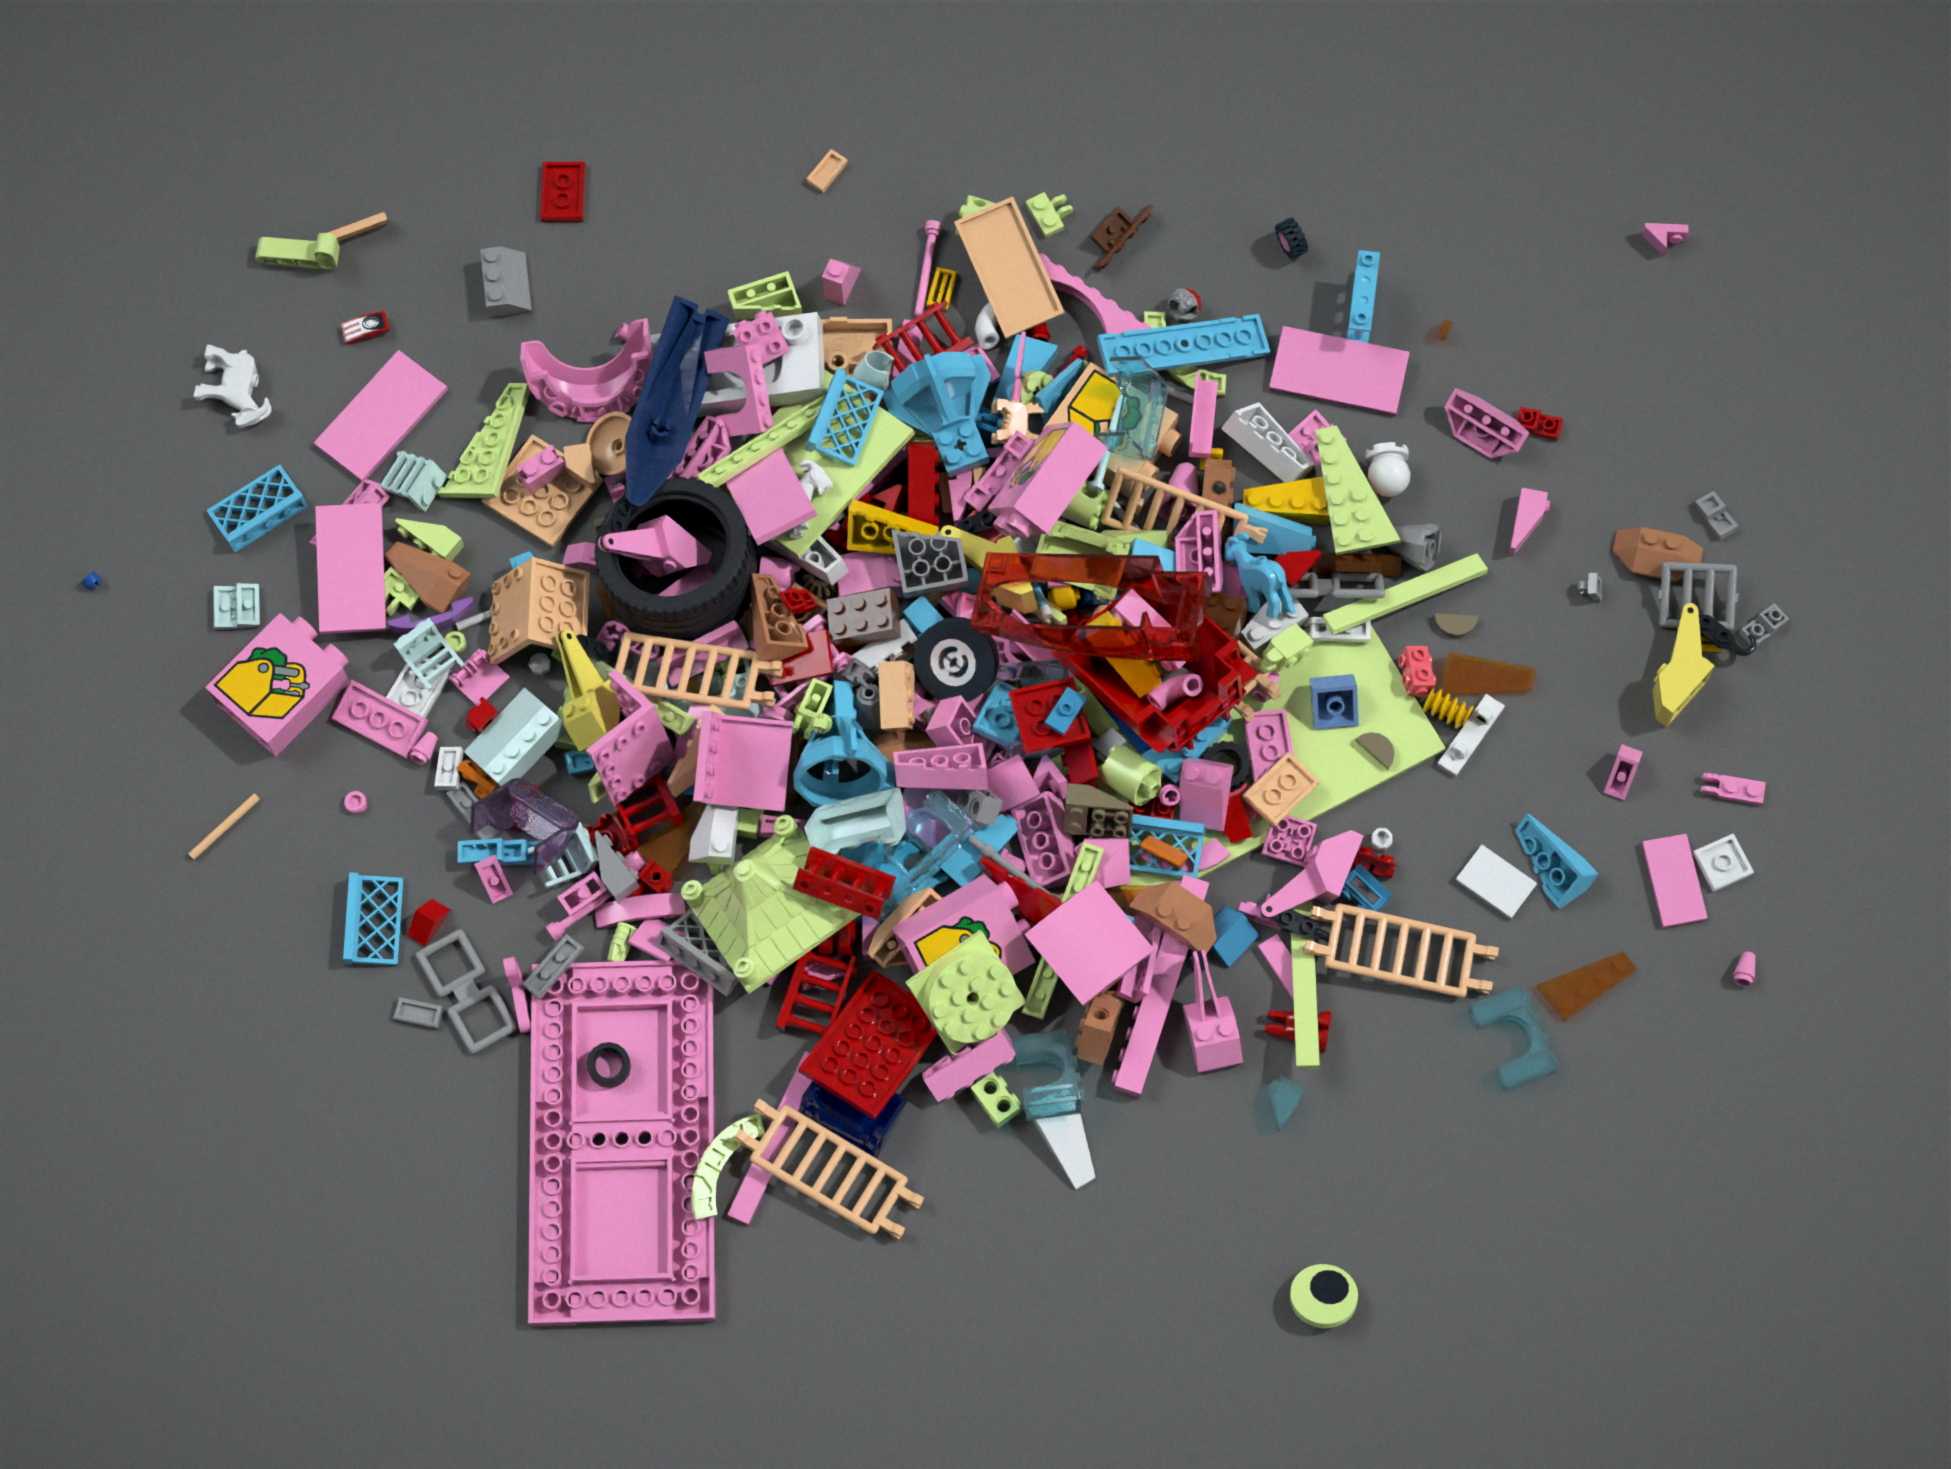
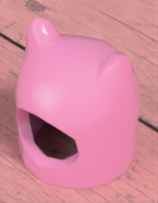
M762 555L759 574L772 575L778 586L788 590L796 583L795 573L800 571L801 567L785 558Z

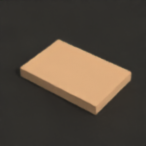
M1287 752L1243 794L1242 798L1275 828L1320 784V781Z

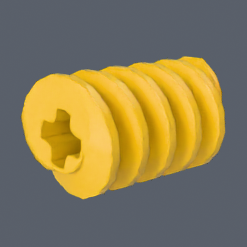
M1433 688L1423 706V712H1427L1431 708V716H1435L1439 712L1440 721L1447 717L1448 725L1455 721V729H1458L1461 725L1464 727L1474 706H1470L1466 710L1465 701L1457 705V697L1449 701L1450 693L1442 697V689L1434 693Z

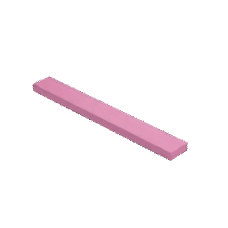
M804 1052L777 1111L783 1105H788L802 1114L816 1085L815 1082L798 1072L799 1067L810 1053ZM786 1116L761 1157L773 1164L798 1122ZM752 1163L727 1214L728 1217L749 1226L771 1180L772 1174Z

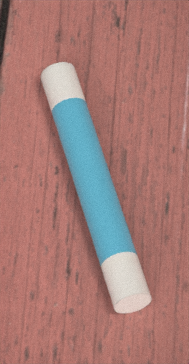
M1025 561L1022 564L1033 588L1035 598L1045 619H1049L1053 616L1038 582L1033 579V576L1029 575L1031 567L1029 562Z

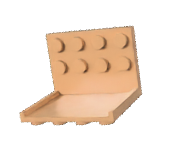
M531 557L496 580L491 590L493 603L490 608L492 622L489 628V633L491 634L488 647L489 663L497 665L531 643L560 651L556 635L565 629L572 630L575 636L579 634L587 636L590 572Z

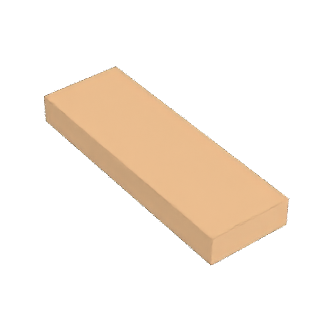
M382 212L328 233L334 235L339 242L388 224L386 214Z

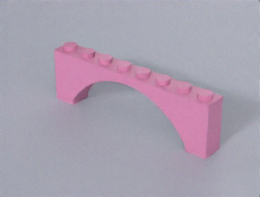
M1039 254L1054 290L1068 293L1085 303L1101 322L1105 334H1122L1124 331L1152 328L1149 324L1141 323L1135 319L1131 312L1120 309L1113 300H1107L1101 296L1097 289L1086 286L1079 277H1073L1068 274L1063 266L1052 263L1045 254Z

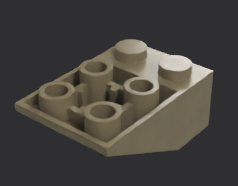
M1067 783L1063 833L1130 839L1133 818L1132 806L1090 785Z

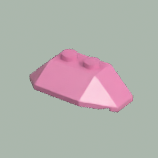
M1454 389L1444 406L1453 436L1489 458L1519 452L1529 435V432L1517 420L1481 398L1460 389Z
M709 415L706 416L687 444L681 463L667 479H670V477H686V479L695 478L697 480L696 475L729 454L731 446L723 420Z
M1217 510L1194 512L1191 519L1175 537L1177 580L1197 594L1220 593L1223 584V567Z

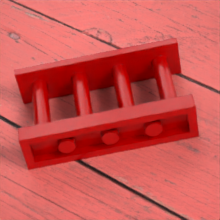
M945 300L940 304L938 301L927 308V312L887 335L885 332L878 336L872 349L876 351L883 347L885 352L894 358L893 364L898 372L901 373L906 367L890 342L900 336L915 361L924 360L921 352L907 333L916 326L934 351L933 355L942 352H963L970 348L974 342L970 336L965 339L958 337L942 313L948 305ZM935 316L951 340L952 347L947 350L944 347L941 348L924 321Z
M660 772L630 794L632 795L650 786L652 788L656 786L658 791L655 792L654 796L625 809L622 808L620 802L615 805L626 826L622 828L627 840L632 839L635 846L639 845L635 834L661 822L673 820L676 828L684 824L679 809ZM655 804H665L664 812L631 826L627 817Z
M811 846L804 869H798L792 889L878 920L885 899L889 900L897 877Z
M810 950L800 957L776 1023V1029L784 1032L786 1026L791 1027L792 1025L824 1036L838 1016L850 978H855L859 967L858 964H855L856 957L852 956L850 964L817 954L815 950ZM815 962L846 972L843 984L840 985L810 975L808 971H805L807 964ZM805 983L838 993L836 1005L832 1006L802 996V993L798 992L800 984L805 985ZM800 1004L831 1014L829 1026L825 1027L794 1017V1014L791 1013L793 1005L798 1006Z

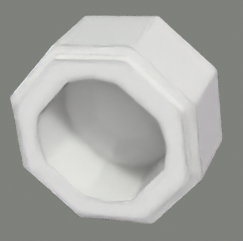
M536 653L530 657L529 668L534 675L543 676L550 671L551 661L546 654Z
M1377 828L1371 835V845L1377 851H1386L1392 845V833L1387 828Z

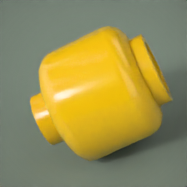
M1070 584V587L1051 588V591H1048L1049 602L1059 607L1062 612L1075 609L1077 601L1081 600L1079 587L1074 588L1072 584Z

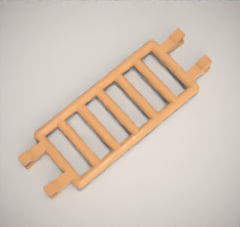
M1341 903L1335 906L1334 912L1317 906H1313L1310 911V918L1316 921L1330 922L1332 927L1328 946L1307 940L1303 947V953L1326 957L1325 966L1328 968L1460 998L1466 996L1467 989L1485 995L1492 991L1493 982L1471 979L1469 977L1473 955L1494 961L1495 957L1498 956L1499 948L1475 944L1476 935L1473 933ZM1343 913L1356 916L1348 963L1335 960ZM1365 918L1378 921L1370 968L1357 965ZM1387 923L1400 926L1392 973L1379 970ZM1409 928L1422 931L1414 978L1401 975ZM1431 933L1445 936L1436 983L1423 980ZM1453 938L1467 941L1458 988L1445 985Z
M758 1099L753 1111L772 1120L771 1125L760 1142L741 1129L738 1130L734 1139L738 1144L753 1151L750 1156L752 1163L868 1233L875 1234L880 1227L897 1240H900L905 1228L886 1218L887 1214L898 1197L908 1202L917 1210L924 1199L921 1195L905 1188L908 1182L906 1176L790 1106L783 1105L777 1111L763 1100ZM786 1116H789L799 1123L772 1164L761 1156ZM809 1128L817 1133L818 1136L794 1174L790 1175L783 1171L781 1167L805 1129ZM827 1139L838 1147L811 1188L800 1180ZM845 1151L857 1157V1160L831 1200L821 1194L820 1191ZM867 1163L877 1169L853 1210L850 1211L841 1206L840 1203L864 1164ZM887 1175L897 1182L874 1220L870 1223L861 1218L860 1214L883 1177Z

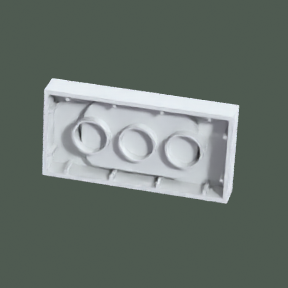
M817 312L776 317L774 319L789 350L787 353L762 365L767 394L769 396L770 407L813 402L825 394L823 323ZM737 323L728 324L721 348L739 346L732 330L736 329L734 325ZM661 334L651 335L653 355ZM730 371L712 373L697 417L741 411L747 399V391L742 379Z

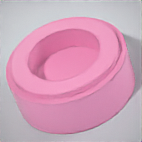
M352 791L346 795L344 805L349 813L361 814L367 808V799L363 793Z

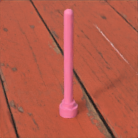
M928 220L925 225V232L928 238L914 312L916 317L923 314L935 241L942 232L943 224L935 220Z
M607 890L561 922H551L546 926V929L556 942L563 937L562 934L565 933L564 930L613 896Z

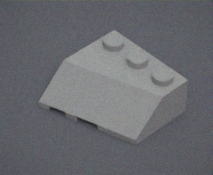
M892 530L905 599L970 587L961 538Z

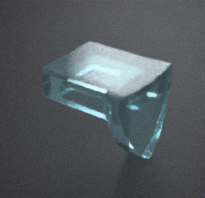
M714 669L708 693L721 694L724 683L719 673ZM697 675V686L699 691L703 675Z

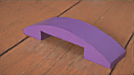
M473 597L451 602L453 611L429 617L437 630L442 631L456 625V622L468 617L476 609ZM409 615L388 621V625L392 633L405 635L412 631L418 623L428 618L411 622Z

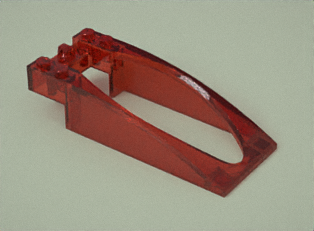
M987 552L970 628L981 633L1027 645L1075 654L1131 660L1198 662L1202 645L1200 639L1206 606L1210 604L1213 586L1208 572L1164 571L1158 555ZM1077 582L1103 585L1124 591L1133 589L1138 595L1150 598L1164 605H1179L1175 627H1153L1147 611L1142 612L1140 626L1024 624L997 607L991 599V592L994 588L1008 583Z

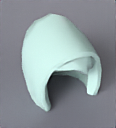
M881 351L868 352L854 369L853 378L884 391L889 385V369L894 358Z

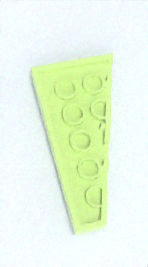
M509 383L496 402V409L491 416H487L484 420L485 426L481 432L475 434L460 457L461 462L457 469L451 471L448 476L449 481L444 488L441 487L437 492L441 498H498L530 394V388L527 383Z
M1332 426L1315 430L1336 555L1402 543L1338 427Z

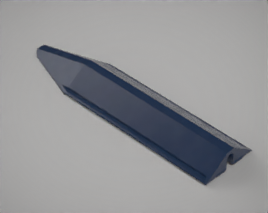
M676 295L670 307L625 436L626 497L629 505L635 508L645 505L681 463L712 374L707 371L704 352L721 348L730 321L729 318L710 309H706L703 314H699L697 311L699 305Z

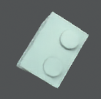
M398 451L396 454L398 458L382 483L378 484L384 491L406 497L419 510L426 512L448 476L433 460H425L421 456L416 457L414 454L409 455L405 451Z
M430 618L418 623L412 631L402 635L394 643L401 657L429 691L433 689L430 684L457 663L461 668L465 665L439 633ZM444 645L445 648L442 651H440L438 654H436L434 657H432L418 669L415 667L417 664H419L421 661H423L425 658H427L429 655H431L433 652H435L437 649ZM450 654L453 656L451 659H449L447 662H445L443 665H441L439 668H437L435 671H433L431 674L424 678L423 674H425L427 671H429L431 668H433L435 665H437Z
M581 822L572 824L567 835L528 848L527 850L529 854L536 852L550 879L549 882L545 883L546 888L556 887L560 883H567L576 877L578 879L582 875L590 874L595 870L599 862L597 848L592 846L589 833L586 828H583ZM556 844H560L574 871L573 873L569 874L555 847ZM548 848L562 877L557 878L543 849Z

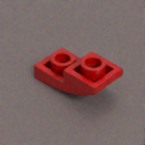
M1520 407L1516 418L1530 434L1556 441L1559 440L1564 424L1563 418L1543 415L1541 410Z
M796 588L781 591L778 594L791 613L811 612L818 606L806 588L798 591Z
M1154 797L1141 806L1128 801V805L1133 807L1134 815L1173 820L1175 805L1166 806L1160 801L1159 797Z

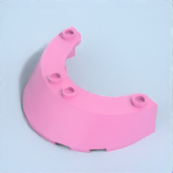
M648 318L631 322L628 326L627 340L621 352L608 363L592 368L573 367L559 361L540 341L521 343L520 361L530 390L537 400L540 399L548 406L550 411L562 417L565 415L576 418L580 422H596L599 418L611 412H628L629 408L638 402L654 356Z

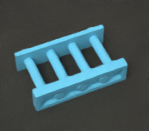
M1358 251L1347 339L1364 343L1369 341L1380 252Z

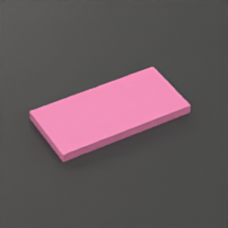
M1283 326L1269 389L1396 415L1410 352Z
M398 350L316 439L314 445L362 482L375 471L446 393L448 388Z
M781 447L725 482L757 545L818 516Z
M382 504L315 506L320 634L386 631Z

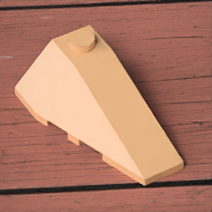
M713 704L707 710L725 715ZM702 717L696 726L699 730L694 740L689 739L686 745L688 749L684 759L680 758L667 781L668 788L673 797H677L695 783Z

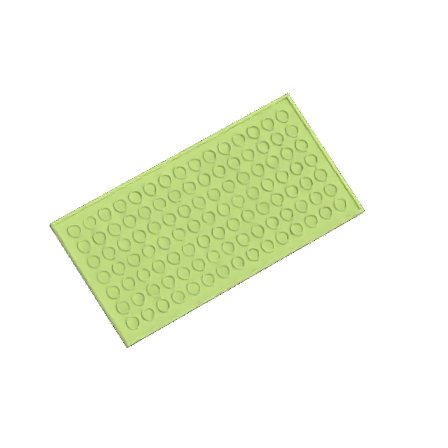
M1371 625L1370 642H1313L1309 648L1311 652L1305 659H1298L1290 669L1286 667L1278 672L1280 677L1277 685L1280 688L1278 691L1281 693V696L1275 701L1271 698L1265 703L1259 702L1251 695L1253 690L1247 693L1241 700L1250 706L1254 712L1286 709L1294 758L1320 781V784L1288 814L1289 816L1309 822L1444 752L1446 749L1415 696L1406 694V689L1402 685L1401 673ZM1310 627L1303 629L1307 635L1310 632ZM1319 627V632H1326V627ZM1263 651L1255 654L1261 660H1264ZM1252 663L1250 664V666L1254 668L1257 672L1260 671ZM1354 674L1357 683L1359 725L1314 729L1309 678ZM1232 708L1230 710V715L1233 718L1232 727L1219 742L1233 741V743H1238L1247 751L1242 717ZM1118 730L1117 732L1127 740V738L1122 734V732ZM1369 732L1380 733L1387 737L1392 743L1395 752L1393 764L1389 770L1355 741L1356 738ZM1098 737L1091 738L1092 745L1099 739ZM1127 740L1129 748L1133 752L1139 754L1136 751V749L1131 745V743ZM1058 755L1052 758L1051 761L1062 775H1068L1067 767H1062L1061 756ZM1224 756L1216 761L1234 765L1232 774L1237 770L1236 762L1230 757ZM1095 759L1096 767L1098 769V767L1101 764ZM1250 772L1246 783L1253 786ZM1098 775V790L1128 804V799L1118 794L1113 788L1104 785ZM1180 800L1175 804L1173 820L1180 821ZM1258 814L1250 825L1253 837L1231 843L1223 832L1206 829L1202 846L1216 838L1231 853V856L1215 867L1198 871L1197 879L1263 846L1270 824ZM1144 832L1138 839L1142 843L1148 836L1153 835L1149 832ZM1167 835L1160 840L1170 846L1177 843L1171 835ZM1094 836L1093 838H1094V839H1102V838H1112V837ZM1189 838L1182 844L1186 850L1197 848L1198 839ZM1136 839L1129 843V853L1131 856L1141 847ZM1180 845L1176 848L1178 850H1183ZM1139 857L1134 859L1139 866L1145 867L1148 864ZM1130 870L1131 882L1119 885V888L1130 906L1141 888L1170 881H1182L1183 877Z

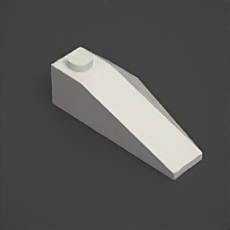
M707 804L691 838L689 862L734 865L740 807Z
M1068 1090L1047 1095L1028 1107L1029 1116L1074 1188L1077 1190L1094 1180L1095 1173L1080 1110Z

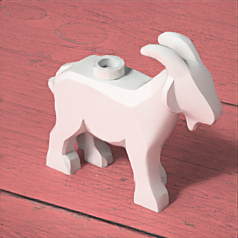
M207 345L204 355L205 360H207L205 372L211 373L217 369L224 370L222 385H196L193 396L194 400L200 401L206 398L220 399L227 405L240 410L239 413L231 414L236 419V426L239 428L254 425L267 418L271 413V405L268 398H265L261 408L251 398L253 387H257L259 382L254 358L247 354V350H242L238 354H232L222 348Z
M810 460L799 463L801 468L806 467L803 469V473L807 474L800 480V483L810 502L814 489H817L819 495H822L823 491L833 487L832 481L817 463ZM806 521L790 529L789 535L791 538L803 537L802 530H809V524Z

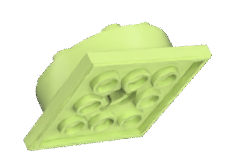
M981 930L905 982L951 1054H954L968 1043L979 1042L995 1035L999 1029L1006 1025L1012 1013L1027 1003L1017 988L1011 972L1001 962ZM973 992L971 1001L970 999H967V996Z

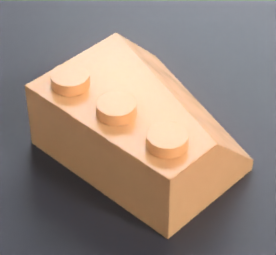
M904 660L878 662L881 729L891 733L913 729V723H915V712L913 710L914 664Z

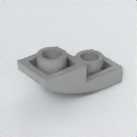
M1774 603L1761 612L1756 619L1743 627L1739 634L1749 645H1751V640L1748 638V634H1752L1758 646L1781 628L1789 618Z

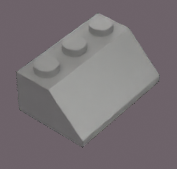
M502 246L480 249L486 308L489 317L532 312L526 254Z

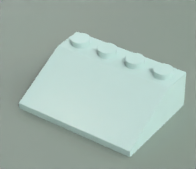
M524 687L467 747L464 753L508 792L566 729L563 721Z

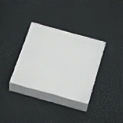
M1734 833L1699 848L1692 853L1712 892L1754 874Z

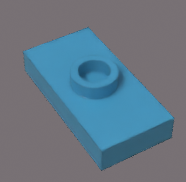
M1067 687L1044 725L1064 736L1087 698Z

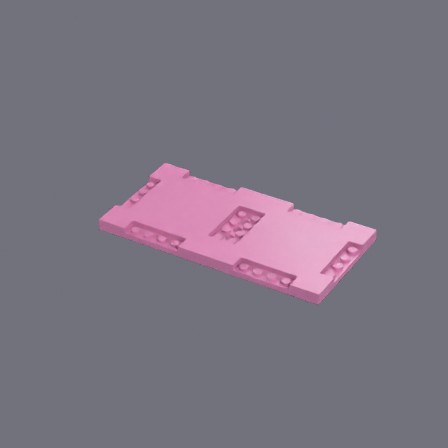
M662 960L572 963L541 1000H538L531 994L528 1324L530 1327L577 1325V1323L716 1321L714 1216L694 1220L691 1206L694 1173L704 1151L715 1139L714 987L677 960H669L668 963ZM532 964V972L539 964ZM612 1042L619 1044L625 1049L630 1058V1074L625 1082L617 1087L606 1088L599 1086L592 1080L587 1071L586 1062L588 1055L594 1047L601 1043ZM603 1053L596 1061V1071L602 1077H614L621 1071L622 1060L616 1053ZM619 1134H626L628 1142L624 1145H619L616 1143V1137ZM641 1134H650L651 1141L648 1144H641L639 1142ZM596 1135H604L606 1138L604 1144L600 1146L593 1144V1138Z

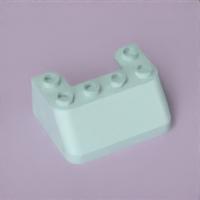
M900 788L874 792L816 808L804 827L810 847L814 846L837 854L840 848L848 847V849H854L866 842H869V844L881 842V844H886V846L898 844L906 831L903 797Z

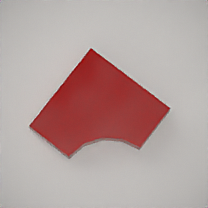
M1240 794L1229 797L1224 831H1221L1228 837L1231 843L1253 837Z

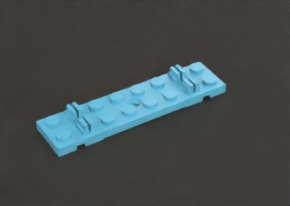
M1259 314L1247 315L1238 319L1231 317L1197 323L1124 331L1122 334H1101L1097 337L1107 377L1268 356L1270 353ZM1181 342L1188 344V347H1183Z

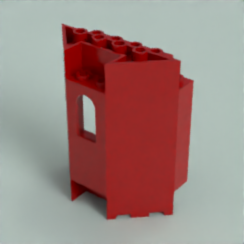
M1152 576L1142 584L1138 582L1135 586L1129 587L1122 596L1112 600L1104 610L1094 614L1083 626L1077 627L1074 633H1072L1070 640L1051 653L1157 753H1162L1165 749H1168L1170 752L1181 751L1184 747L1188 750H1194L1193 737L1218 717H1221L1228 723L1231 718L1230 710L1235 704H1240L1247 692L1244 689L1245 686L1254 680L1258 674L1254 668L1240 657L1239 644L1170 581L1167 580L1160 584ZM1131 589L1197 650L1182 667L1201 677L1203 681L1202 691L1196 696H1185L1174 701L1161 712L1149 702L1147 694L1139 698L1087 637V624L1110 611Z

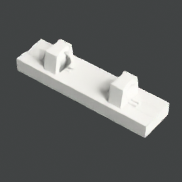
M1486 694L1439 760L1437 766L1457 777L1501 714L1505 705ZM1479 716L1486 721V724L1477 719L1476 717Z

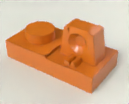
M472 760L461 761L457 769L462 772V776L465 779L478 783L474 794L483 801L488 800L493 793L501 791L502 787Z

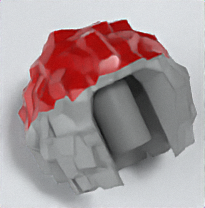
M1189 288L1176 289L1168 299L1167 308L1170 316H1173L1176 321H1192L1197 317L1201 309V297Z

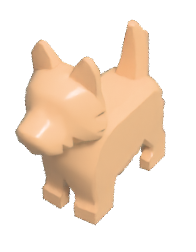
M996 399L991 403V414L1000 412L1004 416L1002 418L1003 422L1000 423L1002 426L1000 430H996V433L991 434V444L1001 443L1005 445L1016 430L1035 443L1039 435L1029 432L1028 414L1044 413V410L1039 407L1038 403L1035 405L1033 403L1024 404L1018 400L1008 401L1006 399Z

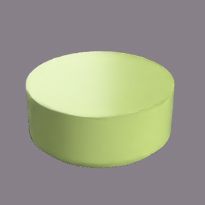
M453 631L445 636L444 639L456 654H460L465 650L467 642L462 633Z

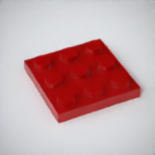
M1073 676L1008 691L1025 755L1091 740L1083 707L1064 736L1044 725L1067 687L1078 693Z

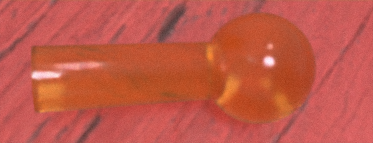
M601 581L596 585L595 592L601 598L605 618H612L611 602Z

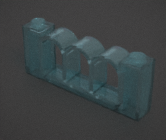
M939 788L934 792H930L925 797L924 802H922L924 807L918 808L910 814L906 823L907 829L899 843L911 841L926 854L921 861L908 871L893 857L892 853L896 845L886 846L884 844V850L871 851L861 862V864L871 868L878 863L886 862L894 866L903 875L894 885L889 900L885 899L878 919L879 922L953 855L972 834L974 835L978 831L975 823ZM925 820L938 822L949 833L932 850L915 834L917 826Z

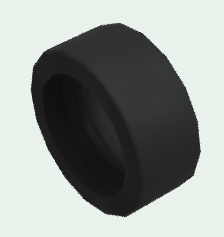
M612 1042L601 1043L594 1047L589 1053L586 1062L587 1071L592 1080L599 1086L606 1088L617 1087L624 1083L631 1070L630 1058L625 1049L619 1044ZM606 1052L616 1053L622 1060L621 1071L618 1075L611 1078L599 1075L595 1066L599 1056Z

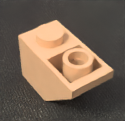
M589 443L565 446L564 455L568 475L591 491H597L596 483H600L598 470H594L593 463H597L596 451L591 450Z

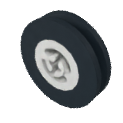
M964 617L943 619L929 627L918 639L914 651L916 674L924 688L940 700L961 695L966 702H969L986 692L998 675L1000 659L997 645L991 634L982 625ZM952 646L957 648L949 654H947V657H945V652L948 647ZM968 663V669H967L966 673H964V674H959V673H957V671H959V670H961L962 668H964V667L966 666V664Z

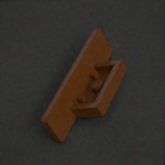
M1152 205L1143 207L1133 220L1119 206L1109 214L1089 237L1104 252L1092 265L1094 270L1104 269L1112 261L1110 257L1124 248L1125 244L1123 242L1127 238H1132L1138 231L1137 226L1140 223H1145L1151 217L1150 212L1154 208Z
M1322 552L1320 559L1312 566V573H1381L1383 576H1400L1401 556L1371 553L1336 555V553Z

